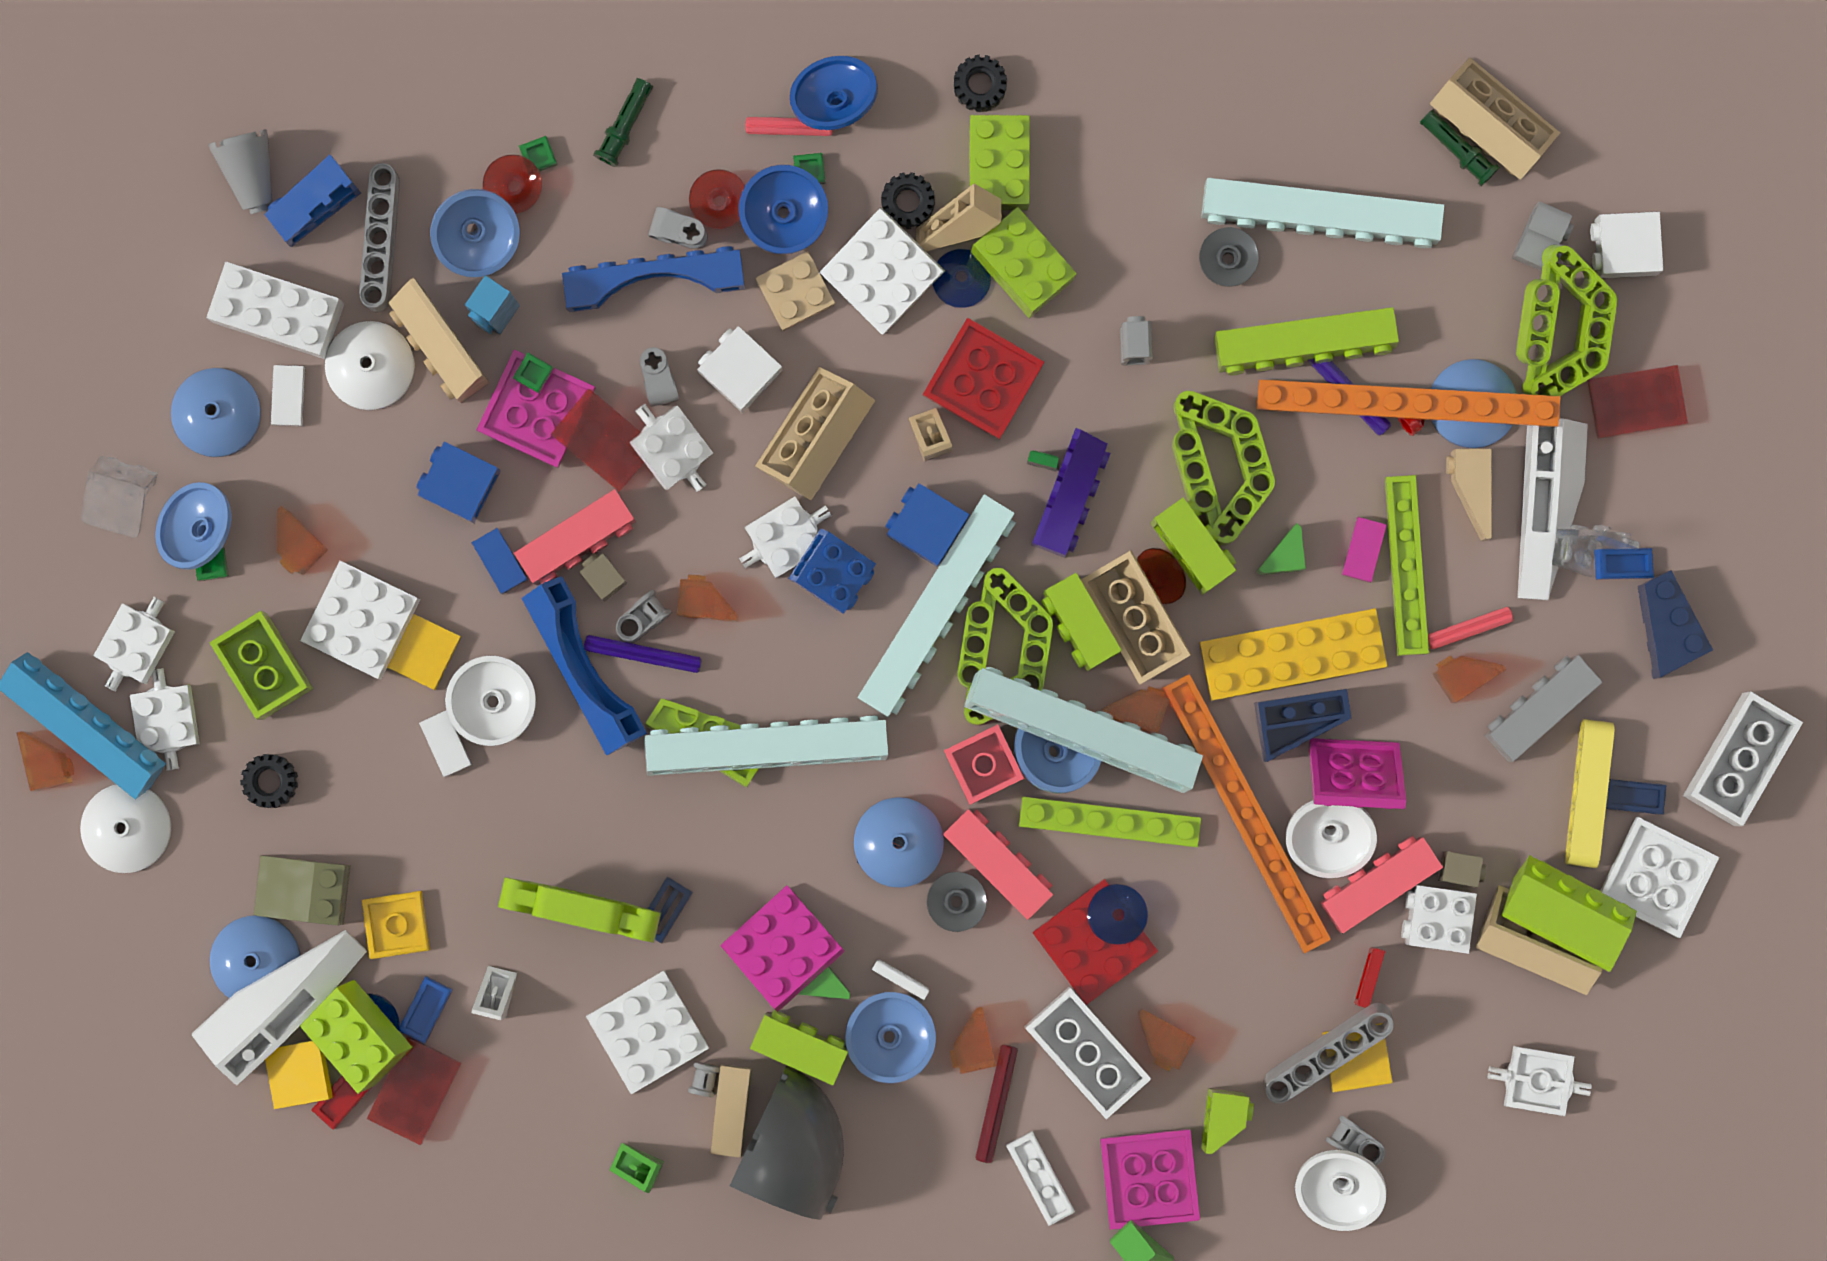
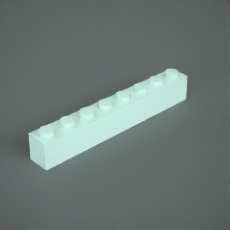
M1207 178L1204 187L1201 218L1208 219V223L1215 225H1224L1225 221L1237 222V226L1242 228H1255V224L1266 225L1267 230L1277 232L1284 231L1285 228L1296 229V233L1303 235H1313L1314 231L1326 232V236L1330 238H1343L1345 234L1354 235L1355 240L1371 242L1373 238L1385 239V243L1391 245H1402L1403 241L1414 242V246L1418 248H1432V245H1437L1441 240L1444 205Z
M985 494L983 495L857 697L859 700L886 717H889L891 712L895 715L898 714L906 701L901 696L907 687L913 689L922 675L917 672L923 662L929 664L937 651L933 647L939 636L944 639L953 623L949 622L954 611L960 614L969 598L964 596L970 586L976 588L985 574L980 569L986 560L992 563L1000 550V547L996 545L1000 537L1003 535L1007 538L1015 526L1016 522L1012 520L1014 512Z
M987 667L975 673L964 705L965 708L1178 792L1185 793L1193 789L1203 755L1195 753V748L1186 744L1175 745L1170 743L1166 736L1158 733H1151L1150 735L1140 731L1141 727L1134 723L1124 722L1122 724L1113 720L1112 715L1106 712L1096 711L1095 713L1085 709L1086 705L1074 700L1067 702L1059 699L1058 694L1047 689L1039 691L1031 688V684L1023 679L1014 678V680L1006 678L1003 676V672L998 669Z
M864 716L860 718L859 722H848V718H834L828 724H818V720H804L800 722L801 725L789 726L788 722H774L770 724L771 727L759 728L758 724H743L741 729L729 730V727L725 725L713 726L710 728L711 731L699 732L698 728L695 727L680 729L681 733L669 734L666 729L652 730L650 735H645L644 739L647 776L886 760L888 757L886 720H878V716Z

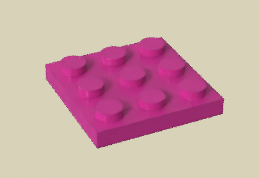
M513 350L476 430L559 468L596 387L554 368L540 394L513 379L514 374L526 356L517 350Z
M1310 739L1309 758L1313 802L1315 805L1405 809L1406 792L1400 743Z
M788 885L720 945L777 1012L845 952Z
M1190 1129L1100 1138L1110 1230L1121 1229L1130 1220L1139 1227L1200 1220Z

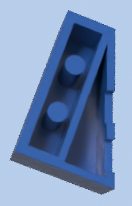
M329 154L284 197L272 202L268 206L269 210L264 215L284 241L292 247L360 195L361 192L337 161Z

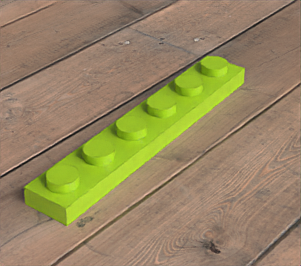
M1416 475L1385 477L1397 656L1429 654Z
M1022 797L1019 827L1198 847L1201 824L1200 817Z

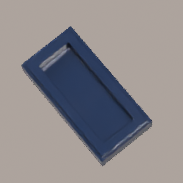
M1609 779L1606 809L1664 815L1667 785Z

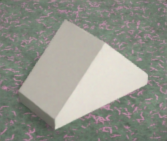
M488 966L473 1005L472 1013L497 1020L506 1019L517 973Z

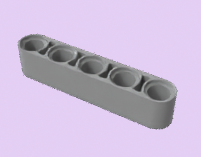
M385 163L375 165L369 174L359 291L362 303L374 312L385 310L391 300L400 178L390 165ZM383 173H390L392 175L390 183L384 186L378 185L379 176ZM379 203H389L387 213L384 215H377L375 213L376 206ZM377 232H386L387 238L384 243L379 245L373 243V237ZM375 261H384L383 271L379 274H372L370 270L371 265ZM373 290H380L382 292L381 300L374 304L369 303V294Z
M1383 1003L1369 1005L1271 1069L1265 1076V1090L1268 1099L1274 1103L1287 1102L1386 1038L1394 1028L1390 1008ZM1376 1016H1383L1387 1019L1381 1025H1375L1371 1022ZM1352 1032L1362 1035L1357 1041L1346 1039L1347 1035ZM1325 1049L1336 1051V1054L1332 1057L1326 1058L1321 1055ZM1301 1065H1307L1311 1068L1305 1074L1296 1071ZM1277 1081L1286 1084L1281 1090H1275L1271 1087Z

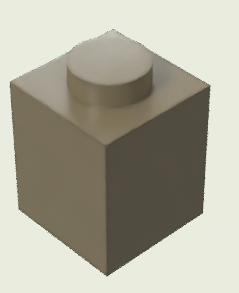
M595 553L582 563L584 569L580 571V574L604 602L627 584L603 553L599 557Z
M1443 851L1441 861L1443 868L1440 869L1438 881L1478 887L1479 882H1484L1486 865L1482 864V857Z

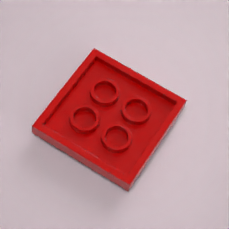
M967 318L922 396L1000 440L1044 365V361Z
M1105 879L1032 932L1085 1005L1089 1004L1158 952Z

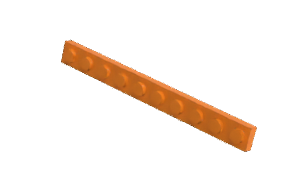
M1259 380L1257 410L1559 427L1561 396Z
M1188 674L1163 687L1162 689L1196 753L1203 755L1201 762L1302 952L1305 954L1331 940L1192 677Z

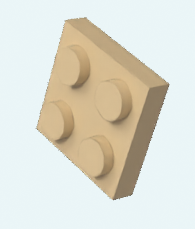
M808 251L755 278L782 332L835 306V302Z

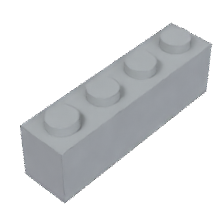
M1568 655L1565 656L1554 666L1557 671L1550 678H1547L1546 675L1540 678L1532 686L1535 690L1527 698L1524 695L1520 696L1509 706L1512 711L1505 718L1499 715L1487 726L1490 731L1484 736L1508 762H1514L1602 683L1601 679L1579 655L1573 656L1571 659Z

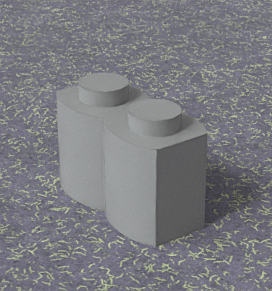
M1539 201L1528 219L1512 258L1542 271L1543 251L1550 245H1560L1562 240H1568L1574 227L1570 223L1572 215ZM1562 253L1556 254V256L1558 257V261Z
M1144 316L1128 317L1127 322L1122 323L1120 328L1121 365H1147L1153 359L1151 322L1145 321Z

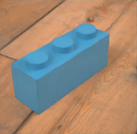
M485 275L465 303V306L470 311L468 316L472 318V321L488 334H491L493 330L501 334L520 307V304L510 291Z

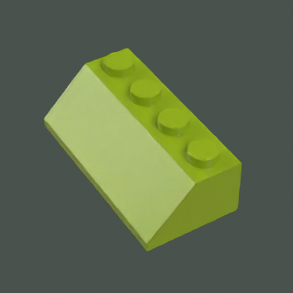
M1529 855L1513 878L1502 916L1610 972L1632 931L1637 911L1561 872L1546 862Z

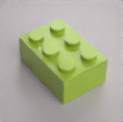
M970 115L969 187L975 183L1000 198L1001 210H1015L1017 207L1021 210H1029L1030 115Z
M1019 207L1006 216L996 228L991 229L973 244L971 250L972 255L1029 319L1071 284L1077 275Z
M1183 497L1157 515L1150 524L1200 594L1204 595L1236 571L1234 568L1236 561L1227 549L1222 551L1218 546L1216 540L1219 538L1209 524L1204 526L1198 517L1201 515V512L1192 500L1187 502Z
M1077 573L1070 575L1044 591V599H1042L1041 603L1050 616L1055 615L1060 623L1056 629L1065 643L1071 642L1075 649L1071 655L1080 669L1085 667L1088 672L1122 651Z
M259 611L209 642L255 719L264 720L313 690L309 680L266 612Z
M355 980L336 987L300 1025L357 1094L375 1086L412 1048L409 1042Z
M774 1010L772 1014L767 1012L762 1019L750 1049L830 1085H834L849 1051L844 1046L845 1040L829 1034L828 1038L816 1034L818 1031L816 1027L804 1022L797 1026L789 1022L790 1016L780 1011Z

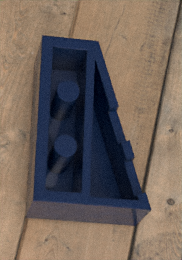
M1672 570L1664 572L1637 586L1643 623H1645L1647 647L1650 652L1653 679L1661 678L1713 651Z
M1347 689L1254 703L1263 762H1268L1352 719Z

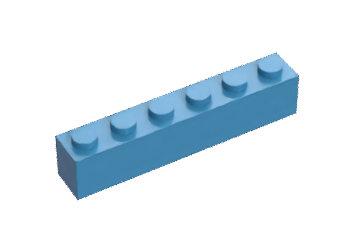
M26 652L12 661L1 678L0 691L135 800L152 787L165 767L166 763L155 752L146 748L130 732L125 731L109 715L100 711L84 695L74 690L63 678L53 673L30 653Z

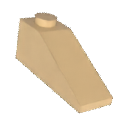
M974 183L916 228V242L927 252L982 237L991 229L996 228L1001 222V199Z
M1454 449L1451 452V456L1446 458V473L1451 474V482L1480 540L1488 541L1492 539L1491 449Z

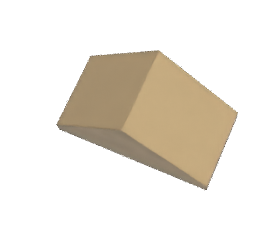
M937 408L909 417L924 461L952 452L951 441Z

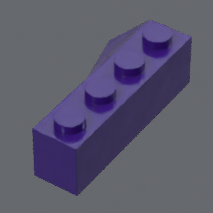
M1075 428L1032 546L1064 558L1067 551L1074 552L1079 536L1074 535L1078 523L1084 525L1090 508L1084 507L1088 496H1095L1100 480L1095 479L1099 468L1105 470L1111 454L1105 451L1108 443L1081 429Z

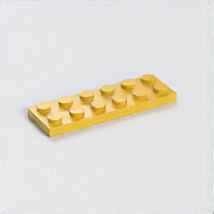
M1376 608L1199 642L1210 701L1387 667Z

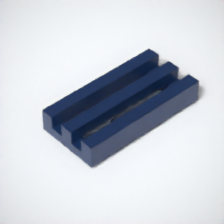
M669 877L665 879L648 907L650 910H655L669 885L674 888L660 911L659 926L678 893L684 894L660 935L656 933L655 940L661 944L693 893Z

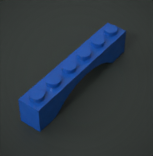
M732 246L717 248L716 253L704 254V250L687 252V257L675 258L674 254H664L657 256L656 261L646 262L645 258H634L627 260L628 264L616 266V262L599 263L598 268L586 269V266L583 265L569 267V272L562 273L566 308L569 312L599 309L608 298L622 288L638 281L659 277L690 280L705 286L715 293L745 290L740 250H734Z
M560 576L547 581L522 597L521 599L606 756L630 745L647 734L634 708L614 694L592 666L578 629L576 601L563 577Z

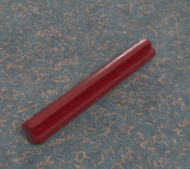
M1002 1045L1000 1047L975 1156L976 1160L983 1163L993 1162L1018 1048L1010 1045Z

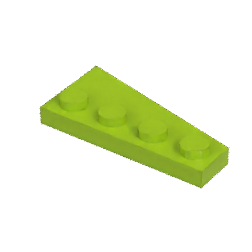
M662 698L645 723L652 730L666 729L669 734L681 733L680 729L690 727L698 728L699 732L711 731V727L721 725L728 726L729 730L741 729V725L727 721L724 718L711 716ZM758 769L720 772L747 788Z

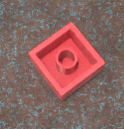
M998 724L944 750L945 756L969 805L1024 779Z

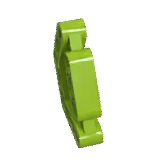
M1553 244L1545 248L1542 253L1543 267L1541 279L1530 281L1526 286L1516 354L1522 363L1528 365L1527 376L1522 389L1523 393L1527 395H1539L1536 394L1539 390L1538 384H1543L1545 386L1540 389L1541 395L1561 396L1602 372L1609 360L1617 295L1572 248ZM1557 253H1562L1560 259L1566 265L1556 263L1558 261ZM1581 271L1584 274V282L1581 286L1577 287L1574 279L1576 274ZM1560 282L1581 303L1575 349L1547 366L1552 351L1560 297ZM1542 285H1545L1547 296L1540 301L1537 292ZM1602 292L1605 298L1602 306L1597 307L1595 297L1598 293ZM1541 315L1543 319L1542 327L1535 330L1533 320L1536 316ZM1595 322H1598L1600 331L1597 336L1593 337L1590 329ZM1536 344L1539 353L1535 359L1531 360L1528 352ZM1590 352H1594L1596 356L1595 362L1592 366L1588 367L1586 357ZM1568 367L1570 369V376L1563 382L1560 373L1563 368Z
M1184 391L1178 395L1173 405L1180 431H1178L1172 441L1173 453L1187 500L1194 502L1201 515L1205 514L1208 524L1219 538L1216 540V543L1226 546L1239 536L1272 492L1275 486L1274 474L1258 421L1253 414L1194 391ZM1187 399L1192 400L1191 406L1200 409L1202 404H1205L1206 407L1201 414V418L1196 417L1199 413L1198 410L1190 409L1188 413L1184 412V406L1180 402L1184 403ZM1211 409L1220 410L1223 414V421L1217 424L1212 423L1208 419V411ZM1240 419L1247 420L1251 425V431L1247 434H1241L1236 429V421ZM1196 425L1231 438L1242 473L1243 485L1222 512ZM1182 436L1192 438L1194 441L1193 449L1188 451L1181 449L1178 444L1179 438ZM1255 448L1259 452V461L1254 463L1247 461L1244 457L1245 449ZM1191 464L1200 466L1203 473L1202 477L1199 479L1190 478L1187 474V467ZM1254 477H1264L1268 482L1267 490H1256L1253 486ZM1196 494H1208L1211 498L1210 506L1207 508L1199 507L1195 502ZM1236 501H1247L1250 505L1249 514H1239L1235 510ZM1231 517L1233 520L1242 523L1240 526L1237 522L1229 529L1231 537L1228 535L1224 538L1219 536L1221 530L1218 528V525L1224 527Z
M993 568L987 572L984 579L981 601L973 603L967 611L957 673L960 684L967 688L966 699L972 683L966 682L963 679L962 672L968 666H973L978 671L982 668L986 669L996 602L1024 629L1018 675L1010 679H1023L1025 676L1030 675L1038 680L1037 690L1041 691L1044 687L1053 620L1044 608L1003 568ZM994 575L996 578L1003 576V586L1009 590L1010 586L1013 585L1015 590L1011 591L1005 600H1002L1000 596L1004 595V591L998 586L994 589L990 586L992 584L991 576ZM1017 595L1024 597L1027 603L1026 608L1019 612L1013 610L1010 606V599ZM984 608L989 614L988 620L982 624L973 621L971 614L974 609ZM1035 617H1043L1047 621V630L1042 633L1033 631L1031 620ZM972 637H978L983 640L984 649L979 653H972L967 648V641ZM1031 646L1039 647L1043 652L1042 660L1039 662L1029 661L1026 656L1027 649ZM964 707V717L972 725L979 726L993 719L983 714V719L978 720L977 717L971 718L969 713L972 710Z
M504 877L498 903L499 908L532 914L535 917L609 934H620L652 943L655 941L661 915L660 912L622 901Z

